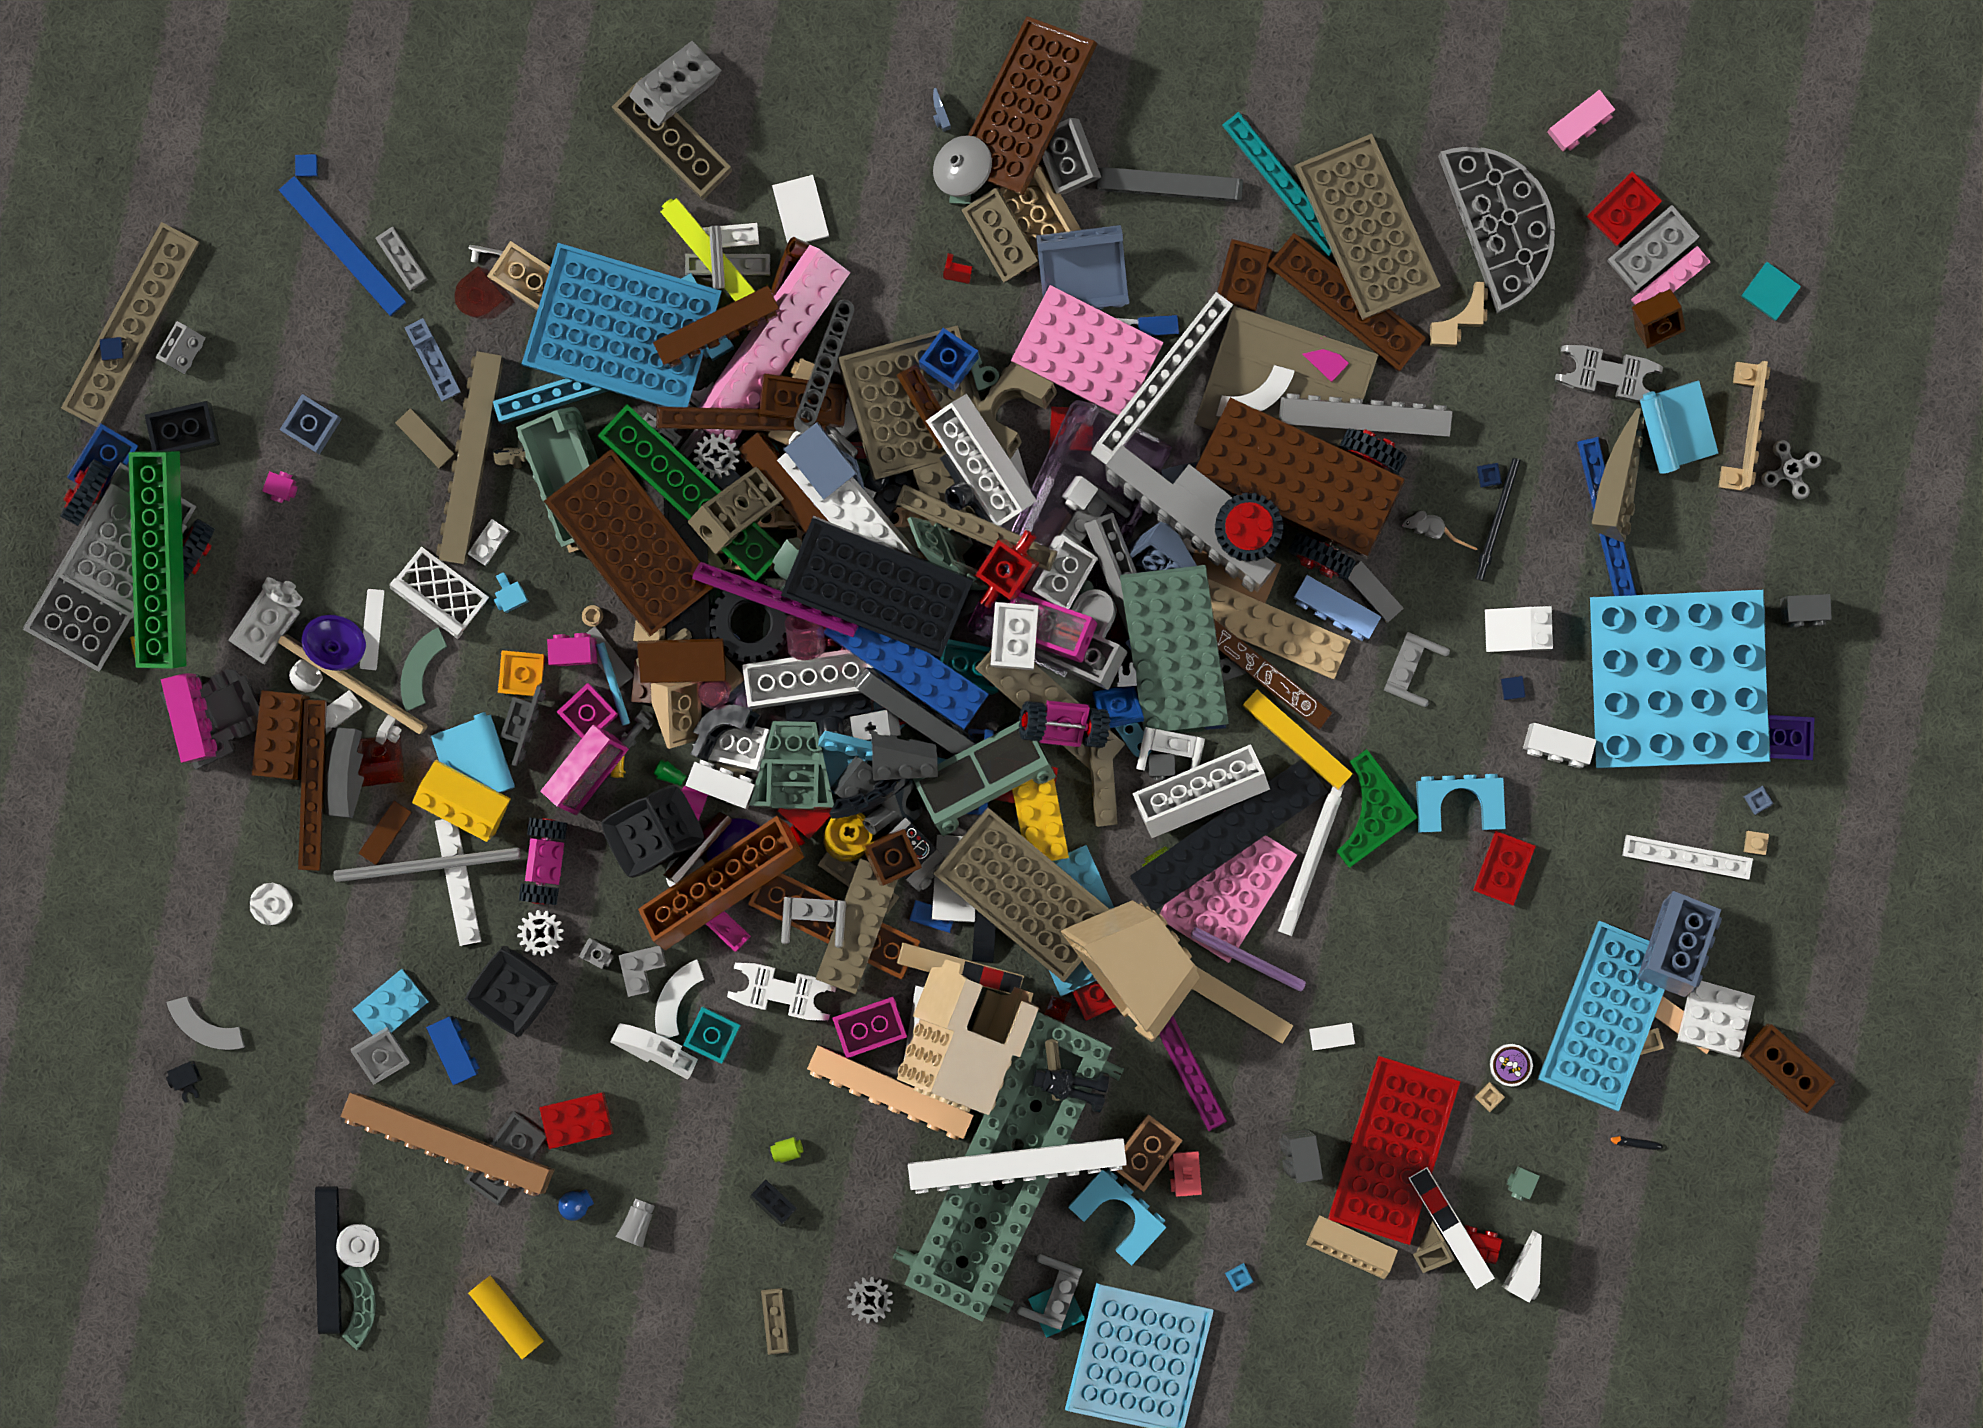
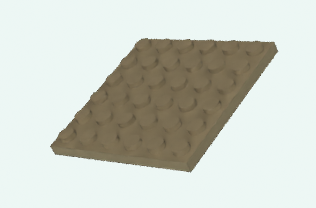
M958 325L946 328V330L962 340ZM941 330L841 356L837 359L874 481L941 462L940 457L947 453L943 447L939 449L899 381L897 374L916 364L942 409L965 394L968 395L976 409L981 402L971 369L955 392L920 369L919 360Z

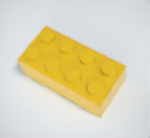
M1031 779L1012 789L1021 835L1051 861L1069 858L1054 779L1043 784H1038Z

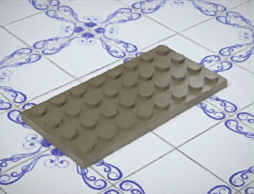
M1373 134L1364 136L1294 166L1362 320L1441 287Z
M988 807L933 872L936 877L1063 982H1065L1082 960L1062 935L1061 931L1110 910Z

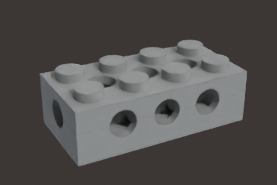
M691 41L639 80L629 97L660 126L713 85L722 70Z

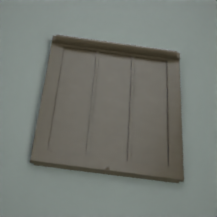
M1233 306L1194 424L1214 431L1220 419V416H1216L1221 396H1242L1255 391L1267 380L1274 365L1295 371L1289 386L1281 397H1287V393L1300 394V398L1307 399L1308 395L1321 396V400H1329L1330 396L1341 397L1342 401L1350 402V398L1364 399L1378 354ZM1325 349L1340 354L1349 364L1331 382L1302 354ZM1281 397L1261 412L1279 420ZM1291 425L1340 448L1339 446L1347 429Z

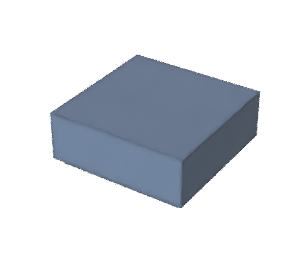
M1763 786L1743 796L1754 815L1773 805Z

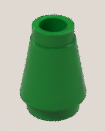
M662 759L653 772L657 779L677 784L678 786L682 785L686 777L668 760L664 761Z

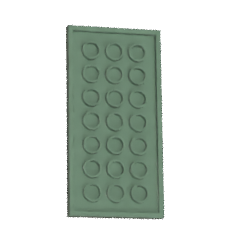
M1206 565L1120 575L1133 664L1136 667L1139 703L1144 715V721H1142L1143 729L1145 730V727L1172 731L1229 724Z

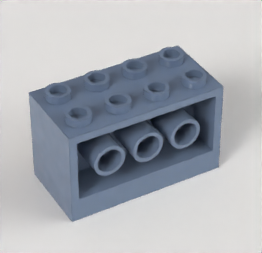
M1673 891L1662 903L1637 979L1686 997L1690 992L1693 993L1695 987H1699L1703 975H1700L1702 967H1706L1709 956L1706 954L1708 948L1711 949L1714 944L1715 936H1713V933L1720 926L1722 917H1719L1721 909Z

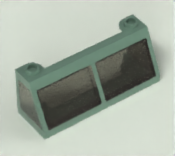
M1020 721L938 764V777L913 778L934 824L943 837L957 829L959 825L957 818L1031 779L1038 784H1043L1056 778L1042 744L1039 741L1022 740L1020 738Z

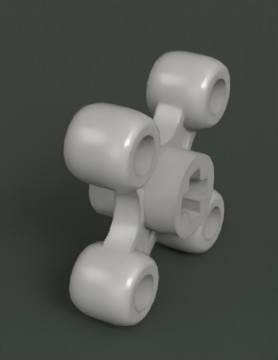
M1778 440L1773 445V453L1780 458L1781 467L1776 471L1770 470L1763 473L1761 482L1763 486L1771 488L1777 485L1780 480H1788L1792 484V495L1799 500L1805 499L1810 493V488L1803 482L1801 478L1802 472L1808 468H1817L1821 464V456L1817 452H1809L1803 459L1796 460L1790 454V444L1786 440ZM1779 445L1784 447V452L1779 450ZM1810 457L1815 459V464L1810 462ZM1793 465V469L1796 470V472L1789 474V470H1787V467ZM1767 476H1771L1773 478L1772 483L1768 482ZM1799 487L1804 490L1803 494L1798 492Z

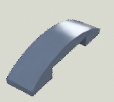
M424 318L406 326L405 330L426 368L441 401L443 402L461 393Z

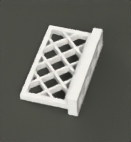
M423 547L417 551L397 578H394L390 583L391 590L457 639H459L464 629L489 599L487 595ZM422 554L429 558L430 567H417V560ZM431 570L432 581L419 582L418 572ZM433 570H445L447 579L435 581ZM416 572L417 583L408 584L402 579L407 573ZM459 581L463 584L464 592L451 593L450 582ZM448 583L449 594L436 595L435 584ZM433 585L434 596L425 597L422 595L420 586ZM477 594L482 600L478 605L468 606L467 595ZM465 595L466 606L453 608L452 597ZM450 597L451 608L441 609L438 607L437 599ZM467 610V619L463 624L455 619L454 611Z

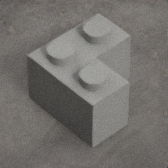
M660 946L618 955L628 997L651 992L646 971L667 966L663 949Z

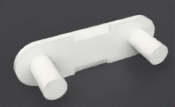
M469 245V249L472 250L471 262H478L480 252L500 256L503 253L500 250Z

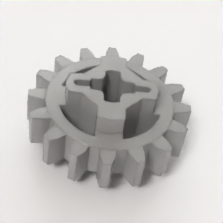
M711 433V439L709 440L704 436L705 442L703 444L698 442L697 445L700 449L694 450L698 457L693 460L700 463L696 468L698 470L704 469L702 474L706 476L709 473L712 480L715 475H718L720 480H722V474H726L729 477L730 469L736 471L733 464L740 462L735 458L740 452L733 450L737 446L736 443L730 444V437L724 440L722 433H720L718 438L715 437L714 433ZM718 443L726 445L729 450L721 449ZM710 445L709 451L703 454L705 448ZM714 452H718L719 455H722L721 457H719V461H715L714 458H711L715 455ZM730 459L729 464L723 468L724 462ZM704 463H711L714 465L715 470L709 469Z
M871 1276L870 1281L862 1277L861 1284L855 1281L856 1289L850 1287L849 1291L853 1295L847 1296L848 1300H852L848 1308H854L852 1315L859 1314V1321L864 1317L866 1318V1323L870 1322V1318L878 1322V1316L884 1319L886 1317L884 1311H891V1308L887 1305L893 1304V1300L888 1299L893 1293L892 1291H886L889 1286L888 1284L881 1285V1278L875 1282L874 1276ZM871 1285L877 1287L875 1291L868 1290L865 1286ZM857 1292L862 1296L861 1302L858 1305L856 1304ZM865 1294L870 1297L873 1295L875 1296V1306L871 1303H865L867 1299ZM884 1295L885 1299L883 1307L879 1304V1297ZM872 1309L875 1313L867 1314L862 1311Z

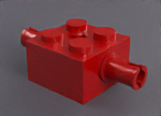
M1025 530L1016 545H1013L1006 539H999L976 573L978 578L989 585L987 591L979 600L981 604L985 603L984 606L991 608L1000 593L1010 600L1018 597L1039 565V562L1027 553L1037 538L1035 534L1032 535V532ZM1006 565H1009V566H1010V567H1009L1010 573H1006V571H1007V568L1005 567Z

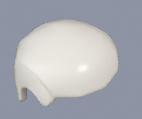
M302 659L292 667L289 674L291 683L296 689L304 693L313 692L323 680L320 670Z

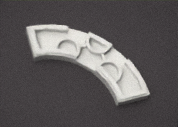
M1274 365L1267 380L1255 391L1235 397L1222 395L1216 416L1221 417L1230 397L1259 411L1265 410L1282 396L1289 386L1295 371Z
M694 960L680 968L664 986L659 996L655 1013V1027L658 1035L667 1039L679 1035L677 1026L679 1004L692 986L704 980L698 960Z

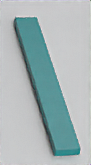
M1237 112L1222 124V127L1327 256L1331 255L1332 251L1307 195L1244 117Z

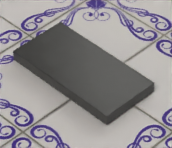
M513 1111L490 1144L532 1160L546 1141V1134ZM469 1172L464 1182L499 1206L511 1187L504 1185L505 1181L502 1179L494 1181L484 1177V1172Z

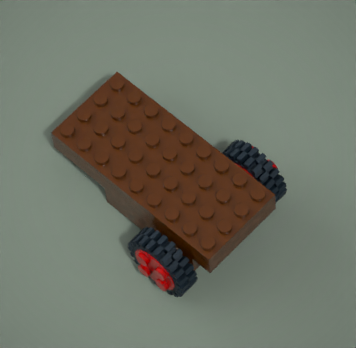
M1230 397L1195 469L1232 496L1242 495V493H1257V495H1263L1266 499L1271 500L1274 506L1278 508L1283 523L1323 541L1320 542L1297 533L1288 552L1299 558L1302 566L1311 570L1313 567L1317 568L1320 574L1331 579L1332 576H1336L1340 579L1348 580L1356 561L1334 547L1347 553L1351 551L1368 559L1405 483V479L1398 475L1407 456L1395 448L1394 442L1385 438L1382 441L1375 437L1376 434L1366 429L1363 432L1351 428L1347 429L1339 446L1340 448Z

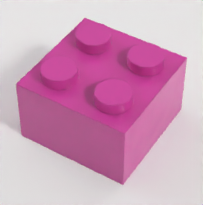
M576 633L574 638H570V635L558 634L553 635V639H547L549 665L598 664L597 640L591 637V634Z
M589 683L557 711L581 738H583L592 725L604 730L619 715Z

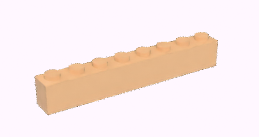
M817 1045L807 1068L811 1071L810 1075L822 1079L824 1076L831 1079L829 1083L841 1088L844 1085L850 1088L849 1092L860 1097L861 1094L869 1096L868 1101L879 1106L881 1102L889 1105L888 1110L900 1114L901 1111L909 1114L908 1119L917 1123L920 1120L927 1122V1127L937 1132L939 1129L947 1131L946 1136L958 1140L959 1137L964 1138L974 1116L970 1112L916 1092L912 1086L820 1045Z

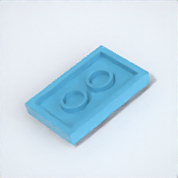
M401 969L352 1010L372 1035L386 1027L392 1033L429 1001L406 972Z

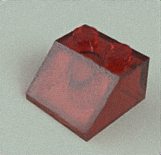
M401 736L396 743L391 742L387 738L383 745L375 741L376 737L360 739L358 753L363 754L358 774L364 777L362 787L404 782Z

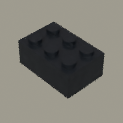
M208 401L145 414L152 451H180L181 454L220 445L212 404Z

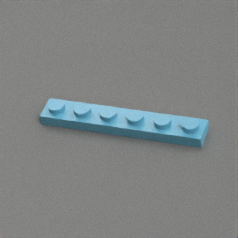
M824 731L819 738L818 746L824 747L828 751L837 750L845 752L849 756L858 755L872 761L871 741ZM937 757L938 764L947 760Z

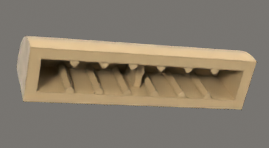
M1320 1215L1306 1245L1382 1279H1385L1389 1274L1398 1251Z

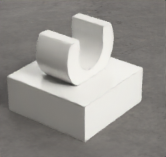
M387 715L378 729L376 742L383 745L387 738L393 743L397 742L401 729L394 726L395 718Z

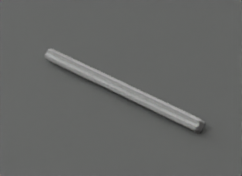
M519 848L336 870L334 871L335 882L516 860L520 859L521 854Z

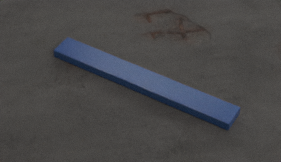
M295 176L279 189L282 195L390 317L406 304L405 300Z
M1598 437L1577 442L1593 511L1605 470V462ZM1599 533L1614 596L1636 595L1624 542Z

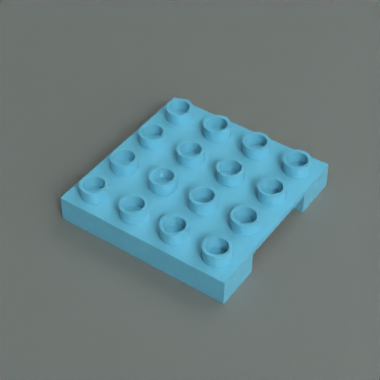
M1763 590L1590 597L1596 768L1770 762Z

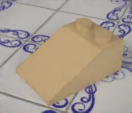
M510 241L487 277L535 310H538L550 266Z
M700 682L651 683L652 705L667 748L670 749L696 741L699 735L694 733L693 730L701 720Z

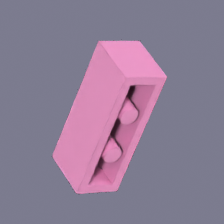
M1598 90L1553 125L1547 132L1562 151H1565L1567 148L1571 151L1580 144L1578 140L1581 137L1585 136L1588 138L1596 131L1595 126L1599 123L1604 125L1613 118L1611 114L1615 111V108L1603 93Z

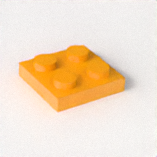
M502 651L498 693L534 696L537 685L543 681L545 654Z

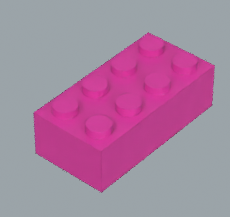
M183 673L161 679L181 763H193L216 757L217 744L215 739L211 737L212 724L210 719L206 717L205 710H207L205 698L201 697L200 689H202V683L200 678L196 674Z

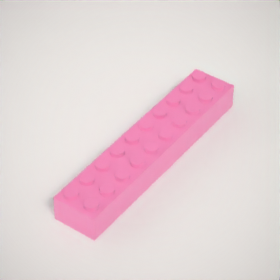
M809 245L774 296L781 310L777 313L778 316L769 321L764 319L758 322L759 326L750 331L699 407L757 409L761 401L763 374L781 375L850 272L819 248ZM703 429L710 435L714 433L716 438L719 437L720 433L723 434L724 440L730 437V444L735 442L742 431Z

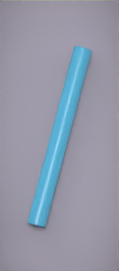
M605 643L597 644L596 646L622 726L630 724Z

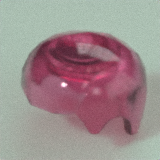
M727 680L702 682L699 686L698 697L703 706L717 709L729 701V693L732 688Z

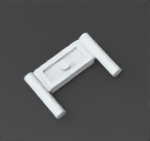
M1145 727L1136 769L1145 770L1149 750L1191 757L1190 769L1200 766L1205 738Z

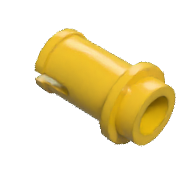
M625 755L611 771V777L623 778L624 774H626V771H624Z

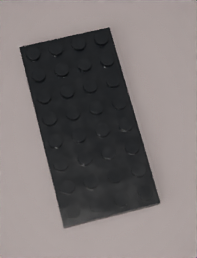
M812 516L781 596L941 657L970 590L973 578Z

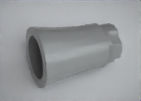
M635 1198L633 1206L630 1207L628 1215L615 1237L643 1248L647 1229L653 1216L651 1213L655 1206Z

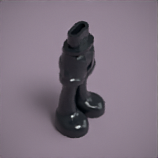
M1065 1068L1061 1070L1046 1069L1045 1071L1036 1069L1033 1086L1041 1088L1043 1092L1046 1091L1054 1095L1056 1099L1066 1100L1069 1097L1085 1101L1092 1106L1094 1112L1100 1113L1105 1102V1095L1072 1088V1085L1106 1093L1109 1074L1102 1072L1098 1078L1092 1079L1073 1075L1071 1070Z

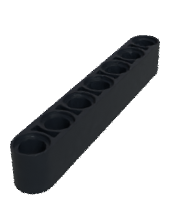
M316 1186L315 1231L318 1334H341L340 1258L336 1250L337 1239L340 1235L338 1186Z

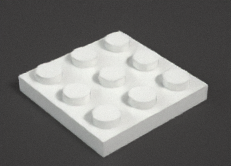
M1701 981L1699 987H1695L1694 992L1688 994L1677 1041L1740 1058L1755 996Z

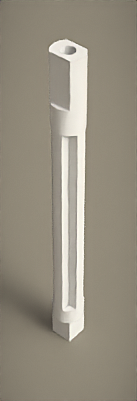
M1344 785L1339 790L1332 786L1331 792L1327 794L1281 921L1279 932L1290 936L1293 935L1342 800L1340 796Z

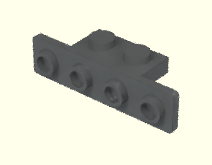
M543 683L537 685L532 701L517 696L512 698L500 737L518 743L512 762L514 766H517L520 762L523 763L526 757L527 750H524L526 742H530L533 735V730L530 729L532 723H536L540 711L537 710L539 702H543L546 690H543L545 686Z

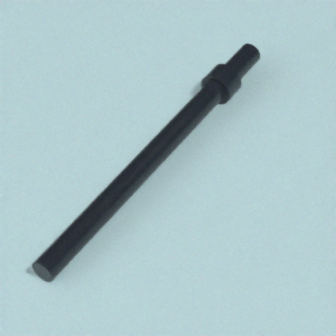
M1512 458L1483 554H1480L1478 560L1480 564L1475 579L1479 581L1484 580L1487 567L1490 566L1493 558L1491 554L1521 461L1517 458Z

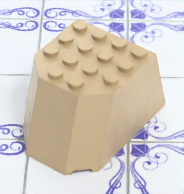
M1132 900L1065 928L1061 933L1124 1017L1129 1015L1137 1024L1135 1030L1150 1042H1153L1200 977L1197 973V967L1190 960L1192 955L1185 947L1182 948L1178 944L1180 939L1173 931L1166 927L1168 923L1161 914L1158 915L1154 910L1151 911L1148 906L1145 907L1142 903L1138 904Z

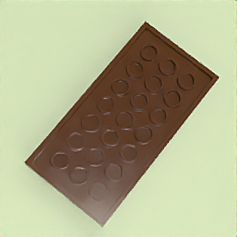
M1026 16L968 136H974L983 141L991 152L992 168L986 182L1024 196L1094 53L1097 42Z
M612 449L544 500L547 507L649 637L714 587L692 579L700 561Z

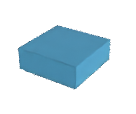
M1244 1263L1225 1272L1235 1292L1254 1283Z

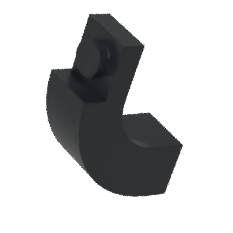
M723 705L711 710L701 718L693 730L699 736L693 744L691 755L707 762L718 738L728 730L739 729L752 735L760 715L739 705Z

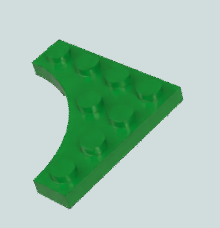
M1367 749L1350 761L1360 783L1362 804L1360 817L1353 833L1336 851L1348 868L1418 818Z

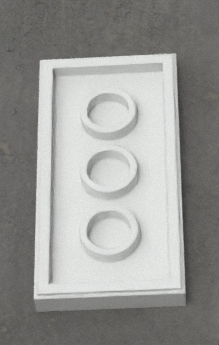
M937 835L936 849L946 858L963 836L946 835L943 837L942 835ZM935 876L932 920L975 923V908Z

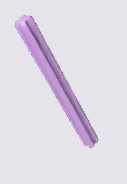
M1197 927L1191 932V938L1298 991H1302L1305 987L1306 982Z

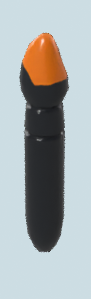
M1624 1136L1611 1138V1141L1619 1146L1626 1145L1651 1150L1663 1148L1662 1144L1655 1141L1632 1139Z

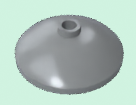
M960 136L952 139L941 148L934 161L933 176L937 186L944 193L954 197H963L974 193L982 187L990 175L992 168L991 152L983 141L974 136Z

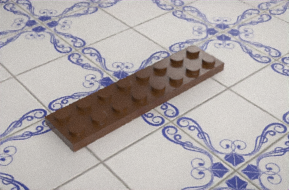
M1295 233L1292 234L1267 265L1268 268L1373 352L1378 354L1398 372H1400L1426 339V337L1391 309L1362 320L1340 269Z

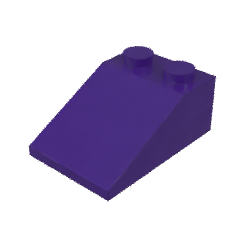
M1768 715L1770 758L1813 760L1814 718Z

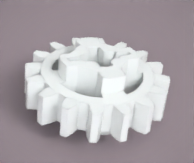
M537 910L536 916L531 912L528 913L529 919L522 918V921L525 923L524 926H518L522 933L517 934V937H523L520 945L526 944L525 951L528 952L532 949L534 956L537 955L538 951H540L541 956H545L546 950L552 954V947L559 948L560 946L557 941H563L564 939L559 936V933L564 932V929H559L558 927L562 922L554 921L556 919L555 914L549 917V911H545L544 915H541V911ZM536 919L546 920L540 925L533 922ZM552 925L555 931L554 938L550 935ZM545 928L543 932L545 937L536 939L538 935L536 930ZM527 929L531 931L530 940L527 938ZM544 941L548 944L546 947H536L539 942Z

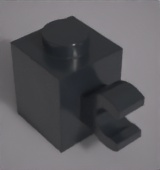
M189 1061L167 1071L168 1076H166V1080L170 1088H174L175 1091L184 1088L182 1099L185 1103L189 1102L187 1097L189 1092H192L195 1098L200 1097L194 1083L201 1081L202 1078L194 1061Z

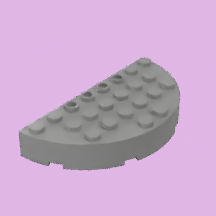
M1459 147L1441 151L1438 155L1495 311L1498 314L1521 301L1535 287L1549 264L1555 236V222L1550 201L1539 181L1526 170L1527 168L1506 154L1487 148Z

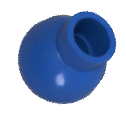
M586 1189L581 1192L571 1191L565 1193L560 1198L558 1209L565 1219L577 1221L586 1214L588 1207L593 1205L594 1202Z

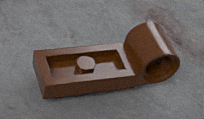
M792 237L788 241L771 289L773 296L776 295L811 244L796 237Z

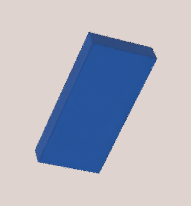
M1177 315L1138 318V330L1149 336L1179 334Z

